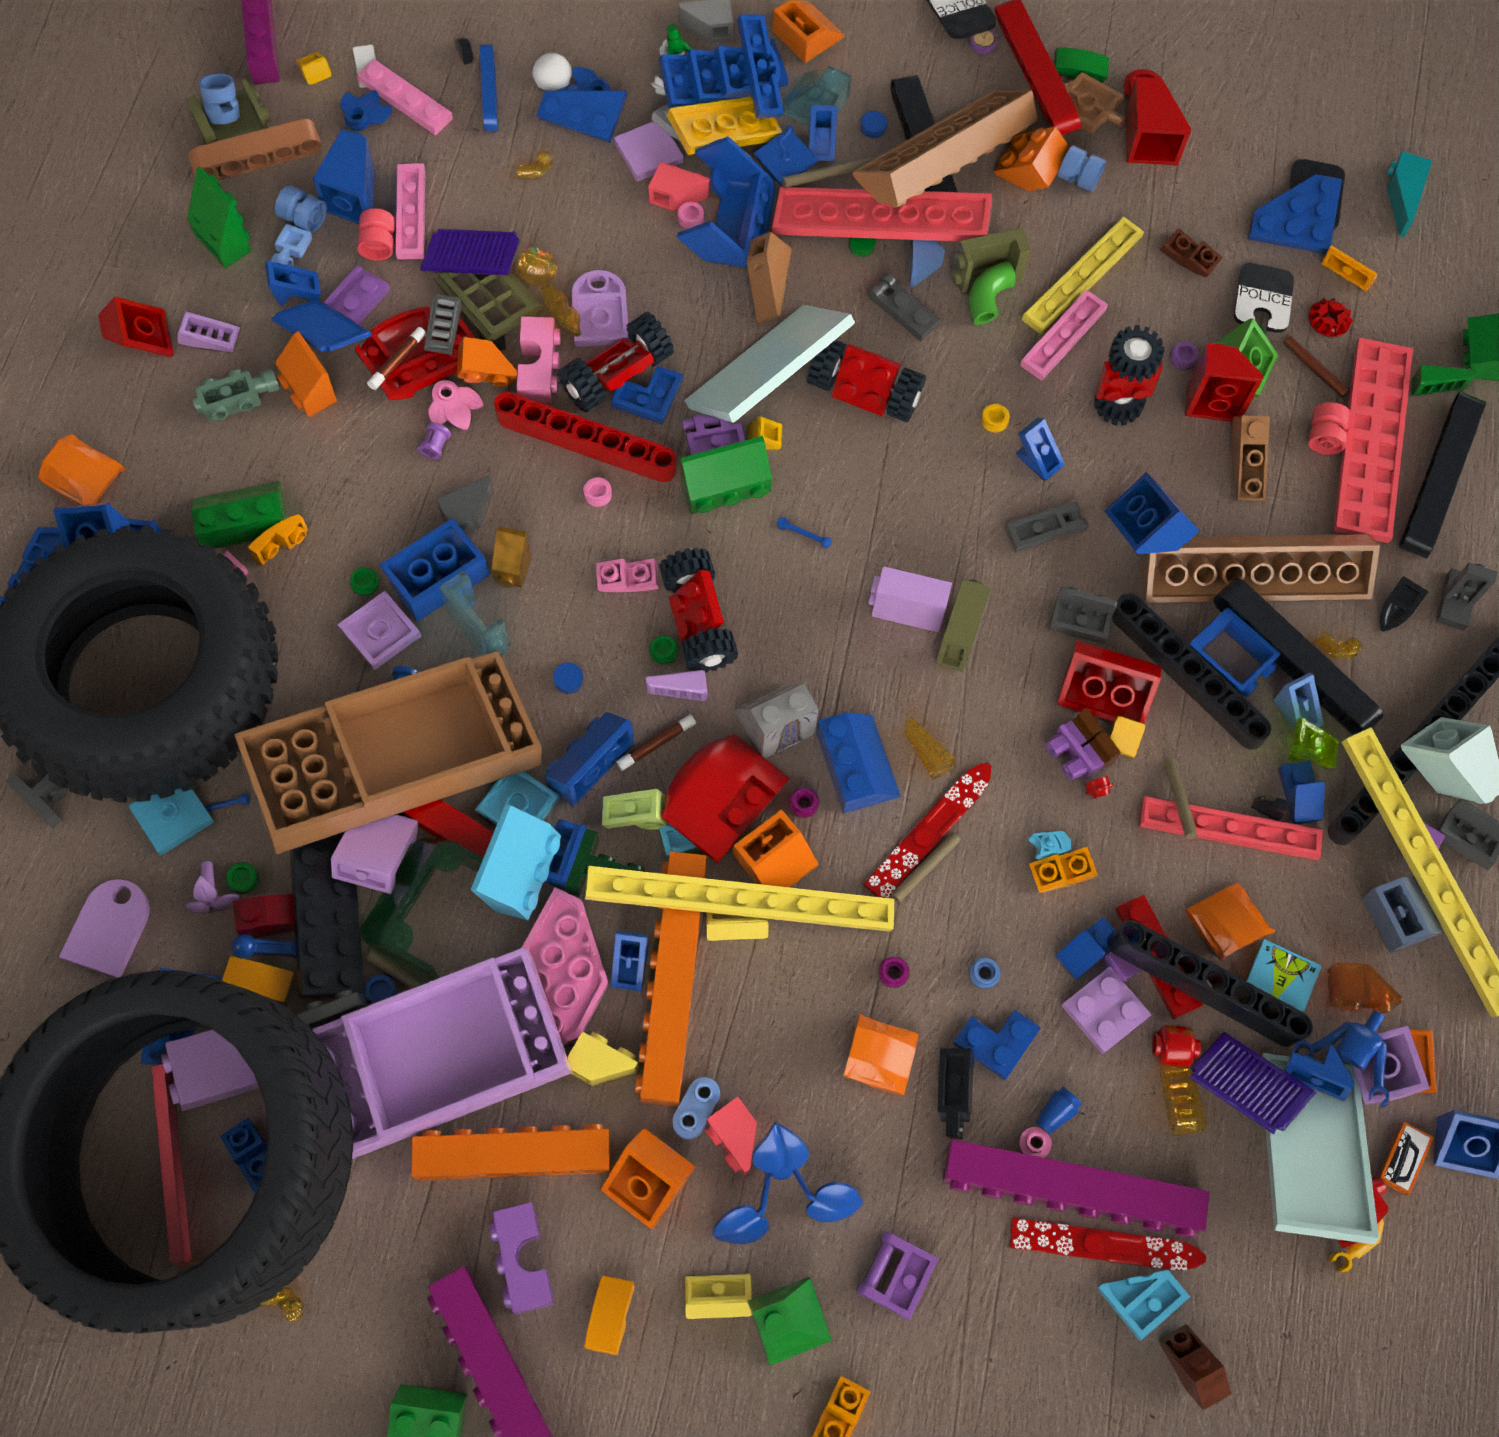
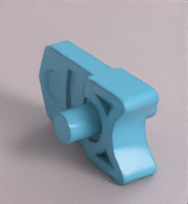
M1064 831L1034 833L1028 838V841L1036 847V859H1043L1055 854H1065L1072 849L1071 839Z

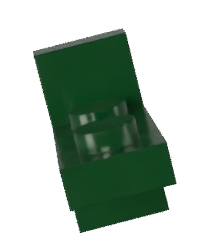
M585 829L566 883L568 894L580 897L587 877L588 866L646 871H644L645 869L642 866L634 863H627V866L616 863V860L608 855L598 854V857L594 856L599 843L598 832Z

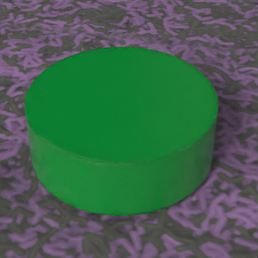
M849 238V249L856 256L866 257L875 250L876 238Z
M247 862L233 864L226 873L227 885L237 894L250 893L259 882L258 872Z

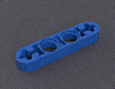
M481 44L480 66L485 132H493L499 130L493 44Z

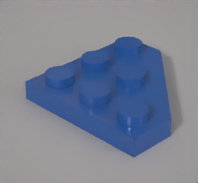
M1316 174L1258 208L1252 216L1248 239L1326 254L1331 246L1342 179Z

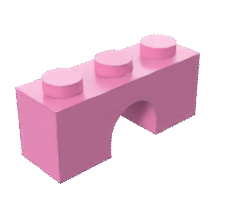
M521 317L520 345L522 355L535 356L539 359L532 364H518L517 393L520 396L544 404H552L553 393H558V376H554V369H559L560 357L559 352H555V347L561 344V330L555 327L554 317Z

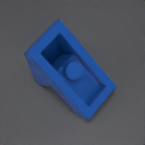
M811 105L809 150L820 161H835L838 106Z
M266 261L265 269L268 287L280 306H283L291 295L310 300L318 299L321 296L317 272Z
M1037 417L1018 433L1023 447L1016 452V455L1042 480L1046 481L1065 465L1044 418Z
M1310 761L1281 765L1278 771L1286 801L1291 803L1289 813L1292 823L1300 824L1321 821L1324 815L1325 783L1324 781H1315Z
M1103 917L1088 930L1082 931L1055 957L1072 977L1077 980L1110 952L1107 939L1109 934L1115 929Z
M1331 1044L1325 1052L1321 1063L1315 1061L1309 1055L1293 1052L1284 1068L1285 1072L1308 1087L1342 1101H1345L1354 1085V1081Z

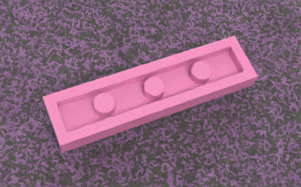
M375 59L357 74L358 82L367 86L366 88L371 91L376 90L379 97L435 136L453 119L451 111Z
M424 163L397 164L396 257L397 260L424 259L425 166Z
M1086 290L1022 359L1020 366L1042 381L1104 314L1108 304Z

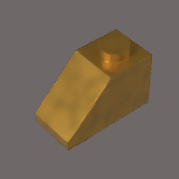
M498 525L491 568L494 581L507 588H512L513 586L522 588L532 558L527 532Z

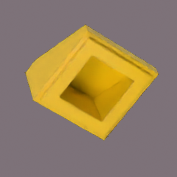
M318 51L295 61L309 85L332 76L326 58Z
M758 416L748 424L747 440L763 436L767 450H780L782 444V424Z
M1117 716L1109 737L1120 750V754L1135 758L1146 725Z

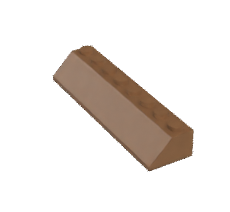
M993 90L853 171V176L879 204H889L891 207L903 206L910 197L923 194L925 188L941 183L943 181L942 178L958 173L960 167L976 162L978 160L977 157L994 151L995 146L1011 141L1012 136L1027 131L1030 125L1038 121L1032 90Z
M1369 534L1192 537L1178 551L1141 554L1140 565L1144 601L1146 603L1214 602V597L1234 578L1245 581L1265 601L1370 600L1373 598L1380 545Z

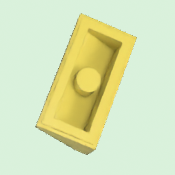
M706 912L707 940L768 938V919Z
M751 1274L685 1276L687 1319L749 1317L752 1315L747 1303L748 1300L752 1299Z

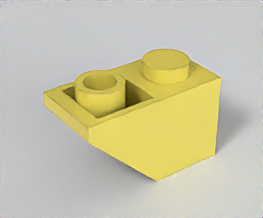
M582 1031L567 1057L572 1070L571 1075L591 1086L636 1074L639 1066L638 1062L634 1060L636 1056L622 1047H619L618 1050L611 1048L607 1045L608 1040L595 1032L588 1035Z

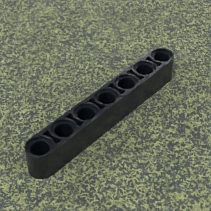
M913 75L892 79L890 82L892 99L905 139L908 140L935 123L919 76ZM947 175L942 178L943 181L941 183L924 189L929 192H958L952 175Z
M1461 391L1458 392L1453 400L1401 538L1399 548L1426 559L1431 554L1483 415L1486 401Z
M1239 578L1232 579L1214 597V604L1221 613L1227 607L1231 609L1280 653L1275 663L1293 680L1312 673L1320 705L1352 735L1358 734L1370 727L1373 728L1383 718L1382 709L1245 581Z
M1130 593L1120 596L1112 617L1115 625L1157 665H1160L1163 671L1243 747L1251 750L1261 747L1272 729L1267 718L1138 596ZM1121 608H1129L1133 614H1125ZM1142 627L1152 629L1154 634H1146L1143 632ZM1163 647L1173 649L1175 654H1167L1164 652ZM1184 667L1194 669L1196 675L1186 673ZM1205 687L1215 689L1217 695H1210ZM1227 708H1234L1239 716H1232L1227 711ZM1248 728L1258 730L1261 737L1251 735Z
M1127 920L1108 936V948L1116 956L1281 1046L1291 1047L1310 1036L1313 1031L1312 1021L1304 1012L1137 921ZM1123 935L1128 937L1130 943L1124 939ZM1151 950L1156 953L1157 958L1151 953ZM1179 965L1184 969L1185 973L1180 970ZM1206 980H1208L1211 983L1212 988L1208 985Z

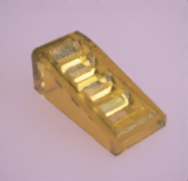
M913 718L908 719L903 732L930 777L934 780L953 770L956 759Z
M1192 1065L1188 1068L1173 1066L1160 1068L1159 1070L1172 1136L1202 1133L1207 1124L1197 1084L1190 1079L1191 1074H1193L1191 1070ZM1186 1078V1083L1171 1084L1170 1081L1172 1079ZM1188 1091L1189 1095L1174 1096L1175 1092ZM1191 1104V1108H1177V1106Z

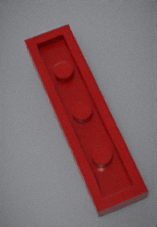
M1145 895L1119 905L1115 909L1122 923L1127 920H1134L1167 938ZM1151 950V953L1157 958L1156 953ZM1179 965L1180 970L1185 973L1184 969ZM1149 974L1173 1020L1203 1006L1199 1000Z

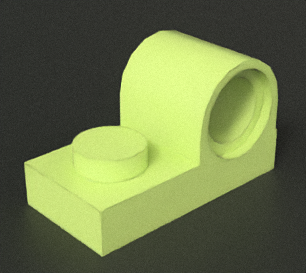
M658 789L604 796L602 826L610 829L636 825L646 830H659L660 827L667 826V822L661 818L662 809L665 810L666 795Z

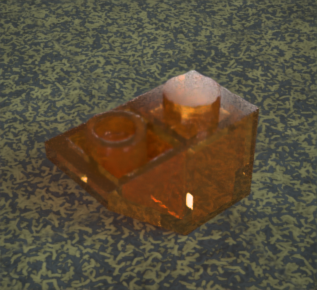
M1336 963L1327 970L1330 1006L1341 1007V1011L1356 1012L1360 1011V1008H1372V1012L1376 1010L1383 1014L1392 1012L1391 1009L1402 1003V996L1369 964Z

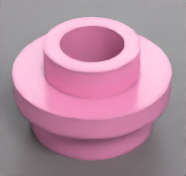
M1030 1127L1019 1138V1147L1023 1154L1044 1158L1051 1150V1138L1042 1128ZM1031 1138H1038L1041 1141V1147L1038 1149L1033 1148L1030 1143Z

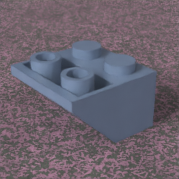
M1414 876L1402 877L1375 887L1362 897L1390 954L1445 933Z

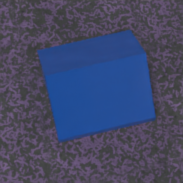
M109 503L56 507L53 509L64 548L76 541L75 537L84 535L85 539L92 538L93 534H97V530L107 529L108 533H114L116 529H120V526H129L130 524Z
M1452 1110L1438 1116L1434 1149L1435 1166L1499 1179V1119Z

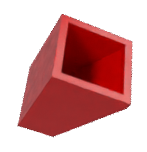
M1136 77L1125 112L1127 163L1178 166L1190 136L1191 127L1163 79Z

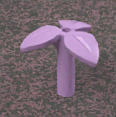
M205 861L201 863V876L198 877L193 890V897L197 901L187 903L185 909L196 913H208L209 907L212 906L216 910H222L233 905L232 901L238 900L240 896L239 894H226L218 897L214 884L213 863Z

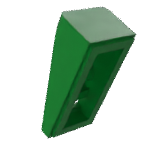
M1422 364L1411 379L1412 396L1464 390L1475 378L1476 370Z

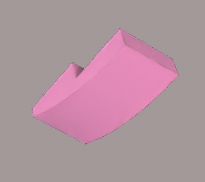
M624 558L596 563L597 589L600 592H638L659 589L658 565L655 558L626 563Z

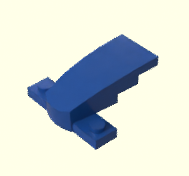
M740 14L737 18L742 48L717 46L714 51L689 50L687 55L662 54L659 58L668 109L752 96L756 118H780L784 114L778 86L780 64L773 47L770 46L764 15Z

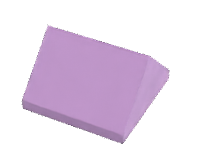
M1404 1026L1378 1033L1387 1045L1384 1087L1389 1092V1101L1398 1100L1430 1089L1409 1027ZM1376 1054L1364 1071L1353 1066L1365 1105L1381 1103L1385 1099L1383 1094L1376 1093L1369 1100V1092L1374 1087V1061Z

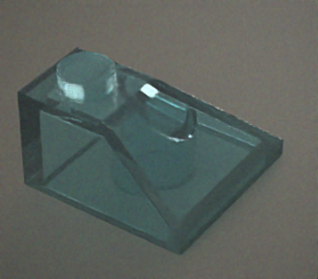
M829 65L805 72L782 104L784 114L809 126L811 105L838 106V114L850 96L852 76Z

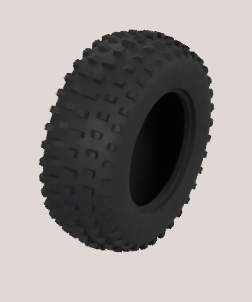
M120 526V529H116L114 533H108L107 529L97 530V534H93L92 538L85 539L84 535L75 537L76 541L70 543V546L66 548L62 544L54 547L56 552L54 551L48 555L49 558L46 560L40 556L35 560L38 566L34 565L29 570V574L23 571L18 576L21 582H17L12 589L8 588L4 594L8 600L6 602L2 601L0 604V729L3 733L1 737L9 747L15 746L18 750L15 755L23 764L32 760L31 767L39 777L44 778L49 774V781L63 789L68 784L69 791L72 793L88 796L91 792L92 799L102 801L103 797L113 798V801L126 803L127 797L136 799L137 802L150 801L151 795L156 794L161 799L175 795L174 790L179 788L183 792L190 790L198 785L197 780L201 778L204 782L211 779L210 774L214 776L219 773L217 769L219 766L223 769L230 765L228 759L234 761L238 757L236 751L239 753L234 734L257 727L256 723L263 724L268 708L264 705L272 704L274 698V689L270 687V683H277L278 671L275 665H272V663L278 662V646L276 643H271L275 641L274 634H276V628L272 621H268L266 614L270 613L265 601L257 603L259 592L255 584L252 582L246 585L247 577L244 575V572L238 567L232 570L233 562L226 556L219 553L215 557V549L208 544L197 546L193 537L188 535L183 539L175 537L174 531L168 529L163 530L162 533H156L153 531V527L143 526V528H140V531H131L129 526ZM160 615L179 619L199 631V648L191 671L174 692L155 705L128 714L102 715L82 710L71 704L69 683L73 667L87 644L108 627L133 617Z

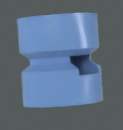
M215 73L199 80L198 84L201 97L204 100L203 107L208 122L228 124L240 118L239 104L235 97V84L230 75Z
M1072 145L1060 166L1058 177L1069 183L1077 181L1078 187L1091 193L1103 173L1107 160L1094 154L1088 157L1086 150Z
M287 185L277 197L275 213L279 218L291 224L295 223L297 227L314 233L320 228L325 219L327 206L323 200L311 194L307 195L305 191L293 185Z

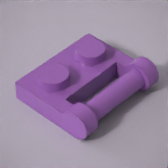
M884 1231L880 1240L883 1242L864 1283L859 1284L856 1293L909 1321L939 1258ZM894 1249L902 1252L903 1255L883 1294L875 1289Z

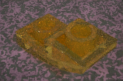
M550 283L542 287V297L551 315L576 337L580 336V315L574 307L568 306L565 294L562 291H557Z

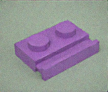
M357 265L323 303L360 325L390 291V287L387 282L369 271L365 272Z

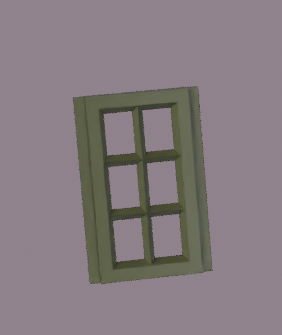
M509 271L508 275H489L481 281L474 274L467 273L476 284L464 291L453 280L463 273L440 272L439 276L434 278L437 285L447 296L461 299V312L480 334L489 341H494L521 324V317H534L538 314V311L542 310V305L511 271ZM496 279L508 290L497 298L485 287ZM479 289L491 300L481 308H478L468 297ZM513 296L523 309L510 315L501 303ZM497 307L506 319L494 326L484 313Z

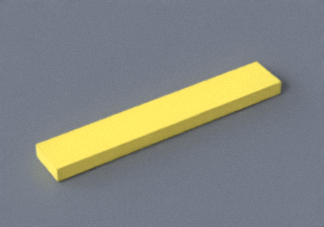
M1123 216L1023 314L1022 321L1043 336L1086 290H1089L1142 238L1144 231Z

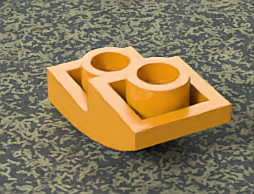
M297 514L270 527L247 548L254 561L263 566L268 560L273 559L277 555L281 545L291 551L296 544H300L304 540L308 528L303 517Z
M1087 846L1060 856L1055 854L1029 863L1039 893L1056 890L1098 877Z
M229 956L222 981L251 990L274 1001L285 1003L294 972Z
M601 1276L588 1325L585 1349L618 1355L627 1325L626 1315L635 1289L634 1282Z
M840 1376L812 1437H850L867 1402L870 1391Z

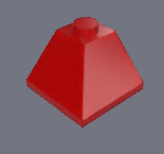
M114 296L98 314L102 338L121 346L167 357L174 355L164 309Z

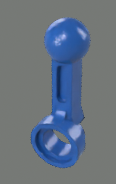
M241 934L233 940L231 945L233 954L242 959L251 958L253 955L288 956L296 959L295 941L255 940L251 935Z

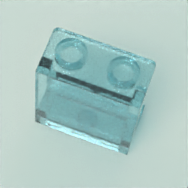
M464 570L439 586L446 611L483 656L499 651L502 656L511 645L506 624L500 618L490 626H485L471 607L476 605L477 601L471 579Z

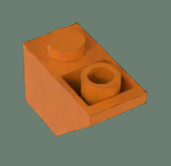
M463 337L458 346L457 378L464 379L465 382L473 384L480 383L481 381L490 382L495 387H508L513 384L517 378L518 371L492 341Z

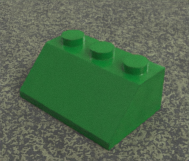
M763 436L680 458L681 487L691 514L697 512L707 513L715 507L723 505L732 506L741 500L751 497L761 498L771 492L772 475Z
M279 481L194 498L191 508L197 540L200 545L208 544L213 548L253 541L270 527L287 518Z

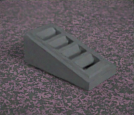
M440 294L434 295L424 346L425 351L452 355L461 315L460 298ZM437 317L452 319V321H451V320H445V319H439V318H437ZM435 328L447 329V330H450V331L439 330V329H435ZM433 337L448 339V342L433 340Z

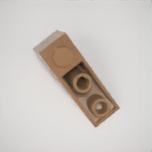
M771 231L751 239L747 257L757 323L759 324L780 317L792 250Z
M1242 415L1233 417L1231 446L1236 500L1265 501L1270 416Z

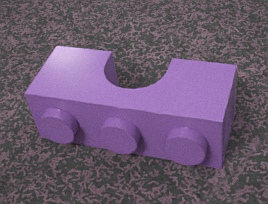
M530 1202L494 1211V1221L489 1222L492 1241L499 1242L501 1254L495 1255L499 1275L505 1274L507 1287L502 1288L506 1309L512 1307V1312L517 1315L555 1305L548 1271L546 1269L533 1272L526 1271L521 1268L518 1260L519 1252L527 1242L541 1239L533 1203Z

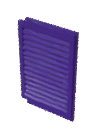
M438 229L437 233L432 234L420 271L508 275L520 239L517 237L516 232Z
M1225 1032L1218 1037L1191 1067L1194 1073L1191 1074L1190 1079L1272 1134H1275L1277 1129L1284 1132L1316 1094V1091Z

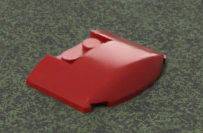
M430 306L408 310L383 321L369 331L372 333V336L367 338L362 347L356 346L355 353L372 376L417 327L424 329L427 335L431 312ZM437 317V318H439V319H445V320H451V321H452V319ZM461 318L452 355L425 351V336L380 385L389 400L414 397V392L457 373L458 346L463 337L475 338ZM435 328V329H439V330L450 331V330H447V329ZM433 337V340L448 342V339Z
M728 735V737L713 741L698 750L679 769L667 790L665 810L662 809L661 818L718 864L782 790L790 778L737 735Z

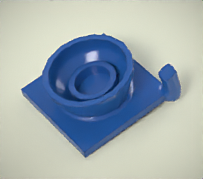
M787 125L783 133L754 153L755 158L766 168L769 176L779 182L782 187V177L803 173L818 162L817 157L794 134V129L791 125Z

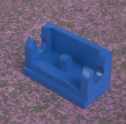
M558 819L554 829L561 835L560 847L553 856L549 866L548 878L543 883L567 890L566 883L587 826Z

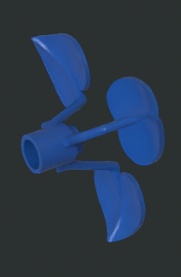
M774 1122L768 1134L754 1149L752 1157L755 1166L765 1173L760 1207L755 1210L752 1206L745 1204L732 1208L717 1221L713 1227L712 1234L718 1240L734 1244H749L762 1238L769 1228L767 1218L762 1215L766 1210L771 1176L777 1180H784L794 1173L806 1197L812 1200L806 1206L807 1214L819 1222H836L851 1216L862 1206L863 1199L853 1186L843 1182L827 1183L821 1186L816 1191V1194L812 1193L798 1169L806 1163L809 1157L806 1144L794 1132Z

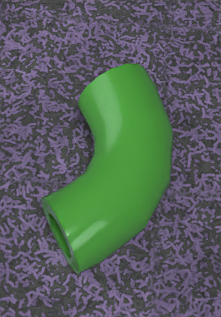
M1009 261L1001 262L985 269L972 283L968 302L971 318L975 325H984L996 319L999 315L995 301L997 294L1015 286V272Z

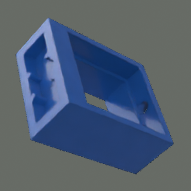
M1228 607L1189 643L1207 663L1246 698L1258 687L1256 681L1261 676L1267 679L1278 667L1275 661L1280 656V653ZM1224 631L1261 663L1241 684L1204 652Z

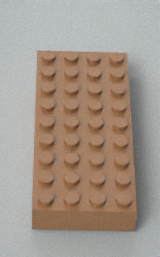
M499 651L473 659L469 656L324 702L325 706L234 734L242 762L276 854L540 766L542 759V747Z

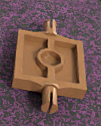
M1083 72L1074 80L1066 84L1063 83L1077 109L1083 130L1093 134L1108 120L1119 127L1124 125L1126 116L1115 111L1123 103V94Z

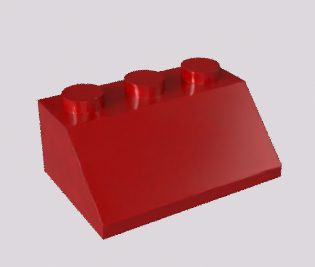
M1207 343L1187 386L1185 416L1233 422V417L1244 416L1263 380V374L1236 347L1226 346L1222 343Z
M1076 640L1057 705L1079 712L1088 708L1093 716L1112 722L1116 720L1117 716H1121L1145 724L1161 680V666Z

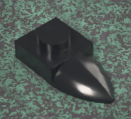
M1403 576L1382 607L1380 615L1381 631L1391 630L1404 623L1413 615L1428 594V591Z

